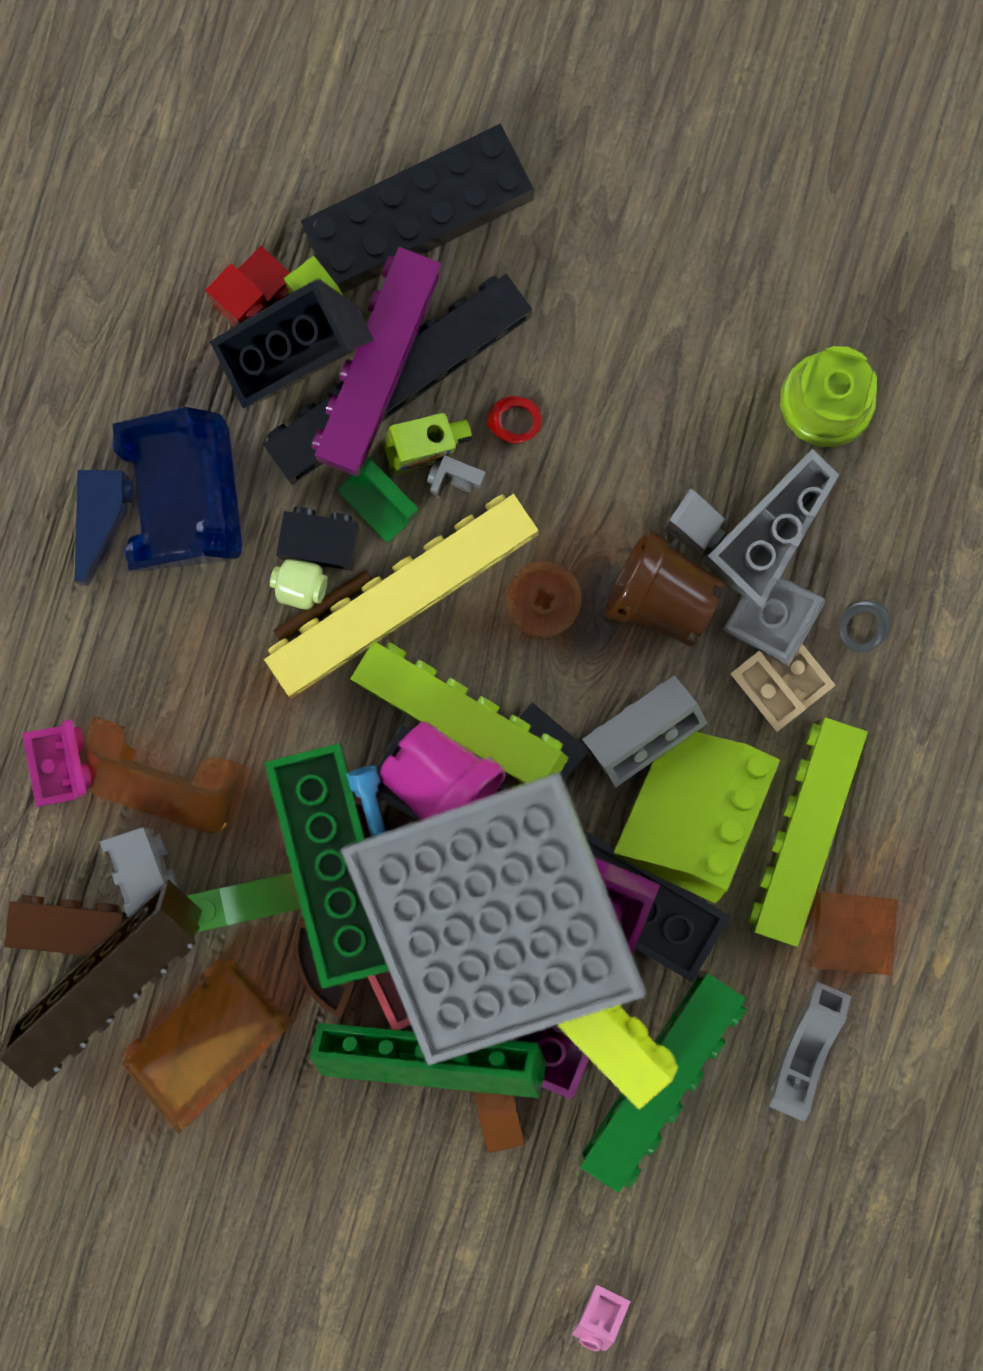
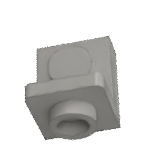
M444 455L441 464L434 462L427 483L432 484L430 491L435 496H439L446 477L452 479L450 483L452 486L466 492H471L472 488L482 489L486 479V472Z

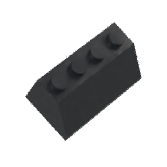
M316 279L209 342L244 409L276 395L374 341L357 305L322 280Z

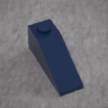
M77 470L75 582L80 585L89 586L127 514V503H133V481H128V476L122 470Z

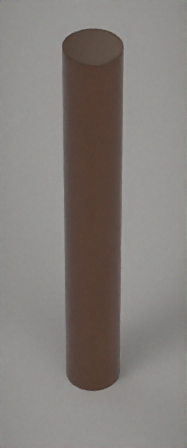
M367 569L326 595L320 604L315 603L311 609L303 610L273 631L280 641L285 638L288 639L297 633L307 622L314 618H320L342 599L350 598L361 591V588L373 578Z

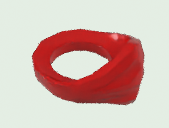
M508 396L501 398L493 405L486 423L488 428L500 439L512 444H521L533 439L540 431L542 416L538 406L530 399ZM522 407L531 414L533 420L532 427L526 433L513 434L509 430L503 429L500 421L501 414L506 413L509 408Z

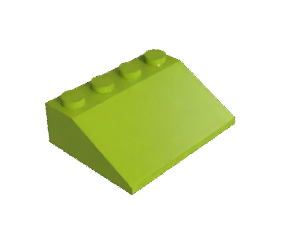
M699 732L693 733L652 762L612 855L716 904L729 888L780 760L744 743Z

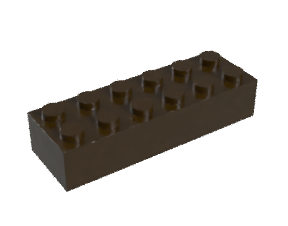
M167 880L11 1026L0 1053V1060L32 1089L43 1079L46 1082L50 1081L62 1067L61 1062L69 1055L73 1058L76 1057L89 1042L87 1038L96 1030L102 1033L115 1019L114 1013L122 1006L126 1009L132 1006L142 994L140 990L149 981L153 984L158 982L169 969L167 964L176 956L182 959L193 949L196 944L194 940L195 934L200 929L198 922L202 910L170 880Z

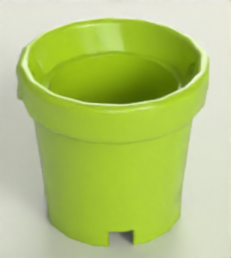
M832 346L826 348L825 351L803 358L788 372L781 387L780 408L786 425L799 439L816 447L835 448L853 442L868 428L876 410L877 376L875 371H872L871 366L866 362L868 359L861 352L850 347Z

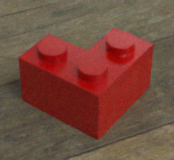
M260 246L238 269L230 263L205 291L214 308L231 324L237 326L290 295L284 278L290 272Z

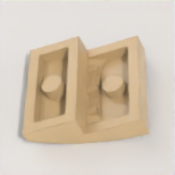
M803 644L789 666L759 650L730 673L776 732L836 686Z

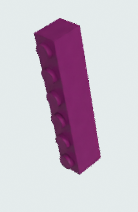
M401 247L398 248L395 257L388 256L382 271V277H385L386 280L381 291H374L368 306V311L372 312L367 327L374 341L357 349L353 360L347 359L342 368L340 380L344 381L339 395L332 394L326 409V414L330 415L325 429H318L312 443V449L316 450L314 455L318 462L353 476H360L441 276L442 268L440 262Z

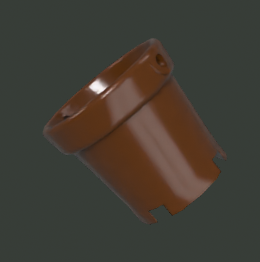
M648 530L642 535L631 551L613 586L605 607V617L619 623L630 621L691 647L695 642L689 637L690 633L692 632L698 636L702 635L720 601L719 597L712 594L714 586L716 585L724 590L725 581L667 546V540L655 531Z

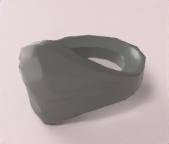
M864 600L854 603L844 611L838 625L839 637L844 645L856 652H869L886 639L890 631V618L887 609L882 603ZM868 611L879 620L877 633L870 642L857 644L848 637L847 624L855 615Z

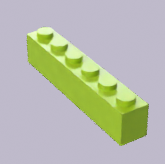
M373 641L350 678L358 686L420 723L423 721L429 722L433 727L481 759L491 757L504 768L506 774L523 784L556 772H561L569 759L560 751L563 744L545 733H543L541 738L536 737L528 732L531 725L513 714L509 720L497 714L499 706L482 696L479 697L478 701L465 695L468 688L452 678H449L446 683L434 677L437 673L436 669L419 659L415 665L405 660L404 657L407 653L390 642H387L385 647Z
M826 717L820 719L819 725L812 724L806 744L811 746L808 759L800 760L794 780L800 781L796 795L789 794L784 807L783 816L788 817L784 831L778 830L775 835L771 851L776 852L772 867L766 865L760 880L759 887L765 888L761 902L754 901L748 917V923L753 924L751 932L798 947L868 731Z

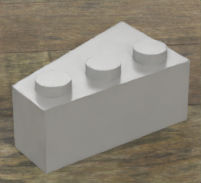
M142 827L99 841L103 852L109 851L115 870L111 875L115 885L119 884L127 918L167 880H170L179 888L173 869L167 870L163 856L168 854L163 835L161 833L156 834L154 828Z

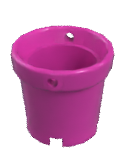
M423 721L413 728L398 744L402 748L395 758L391 755L388 757L380 770L379 778L422 820L496 794L506 772L491 757L481 759L433 727L429 722Z

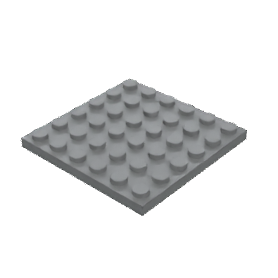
M560 772L350 844L341 850L428 1065L642 998L646 993Z

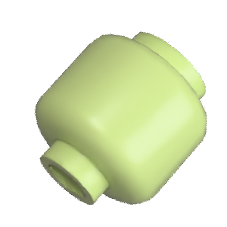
M287 558L281 567L275 566L270 578V587L275 588V596L279 603L305 610L311 609L315 603L320 604L322 602L328 583V577L323 575L322 567L319 564L294 558Z

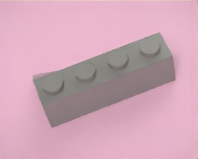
M812 449L707 556L704 562L731 588L762 609L839 474Z

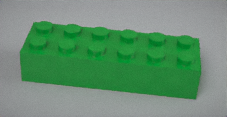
M336 743L264 762L321 989L390 971L341 851L345 846L366 839L355 792L350 790L347 779L349 768L343 745Z
M703 970L700 971L654 1041L658 1046L661 1045L667 1048L675 1058V1064L678 1066L673 1080L641 1109H638L621 1092L578 1157L581 1169L618 1194L623 1186L628 1189L631 1188L641 1172V1169L638 1168L640 1160L644 1154L651 1156L662 1140L659 1131L666 1121L672 1124L681 1112L684 1105L681 1104L680 1099L687 1089L693 1092L702 1080L705 1073L701 1067L708 1057L714 1060L723 1048L726 1040L722 1038V1035L729 1024L735 1028L747 1010L743 1006L746 1000L745 997Z

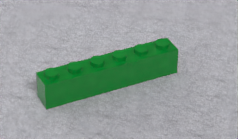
M318 1023L309 1057L321 1076L532 1098H540L547 1064L537 1043L503 1041L428 1065L415 1032Z

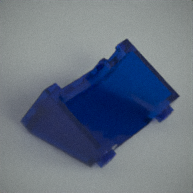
M183 407L113 423L114 437L112 444L115 453L122 460L134 463L141 534L131 536L125 547V557L128 562L129 571L158 570L239 558L242 552V535L230 432L224 417L216 412Z

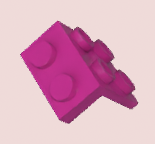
M72 719L63 721L58 727L22 733L36 808L81 799L86 794L88 786H91L88 765H81L79 757L81 749H84L81 728L74 727Z

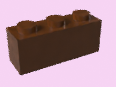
M21 895V902L12 901L9 903L4 947L87 956L127 919V915L125 912H118V904L96 902L95 909L81 908L80 900L59 899L58 905L43 904L44 897Z

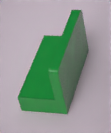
M368 456L360 476L352 475L338 489L339 494L387 543L391 542L420 514L419 508Z

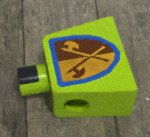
M445 413L389 426L382 440V446L392 477L432 465L434 462H441L444 455L451 457L456 449V445L472 440V433L466 419L449 424ZM428 437L434 439L436 443L431 442Z

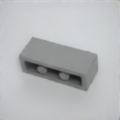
M674 675L666 682L657 685L653 691L634 704L624 708L614 718L595 728L592 733L582 740L594 760L616 788L708 723L698 703Z

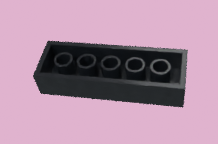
M500 123L301 220V224L319 263L343 294L382 275L388 256L395 257L399 247L423 255L533 201L534 188Z

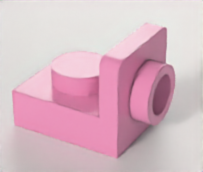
M596 1285L572 1335L579 1338V1343L590 1350L600 1351L601 1349L606 1351L614 1343L631 1301Z

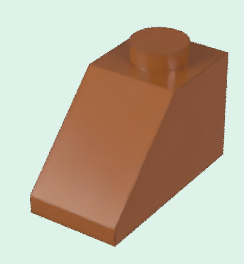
M474 1092L488 1153L525 1145L515 1097L512 1095Z

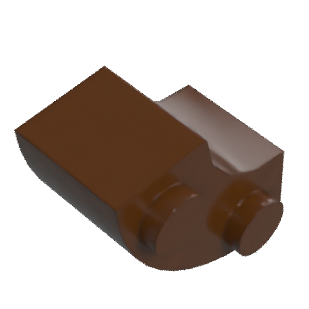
M304 917L299 918L294 936V958L306 990L318 1004L330 1013L342 1018L358 980L321 989Z

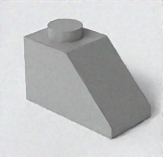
M690 489L670 518L665 531L702 555L706 547L714 550L725 534V531L720 528L725 518L699 494Z

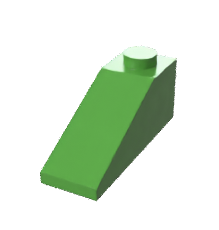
M292 873L187 895L202 910L198 922L200 926L198 932L301 909Z

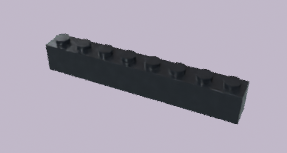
M507 273L499 279L496 275L490 277L478 287L480 292L469 300L466 297L460 298L448 308L450 313L439 321L436 318H432L419 328L418 332L420 334L414 340L382 422L532 318V308ZM344 381L334 386L327 393L329 398L319 405H316L315 402L311 403L299 411L297 414L299 419L287 427L285 424H281L267 434L268 440L263 445L291 485L323 464L316 460L314 455L316 450L312 449V443L318 429H325L330 415L326 414L329 400L333 393L339 395Z

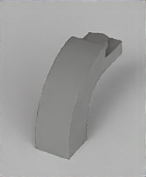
M816 981L795 1021L779 1060L770 1088L773 1092L769 1107L803 1122L806 1120L811 1110L816 1085L827 1054L846 1021L851 1000L850 995Z

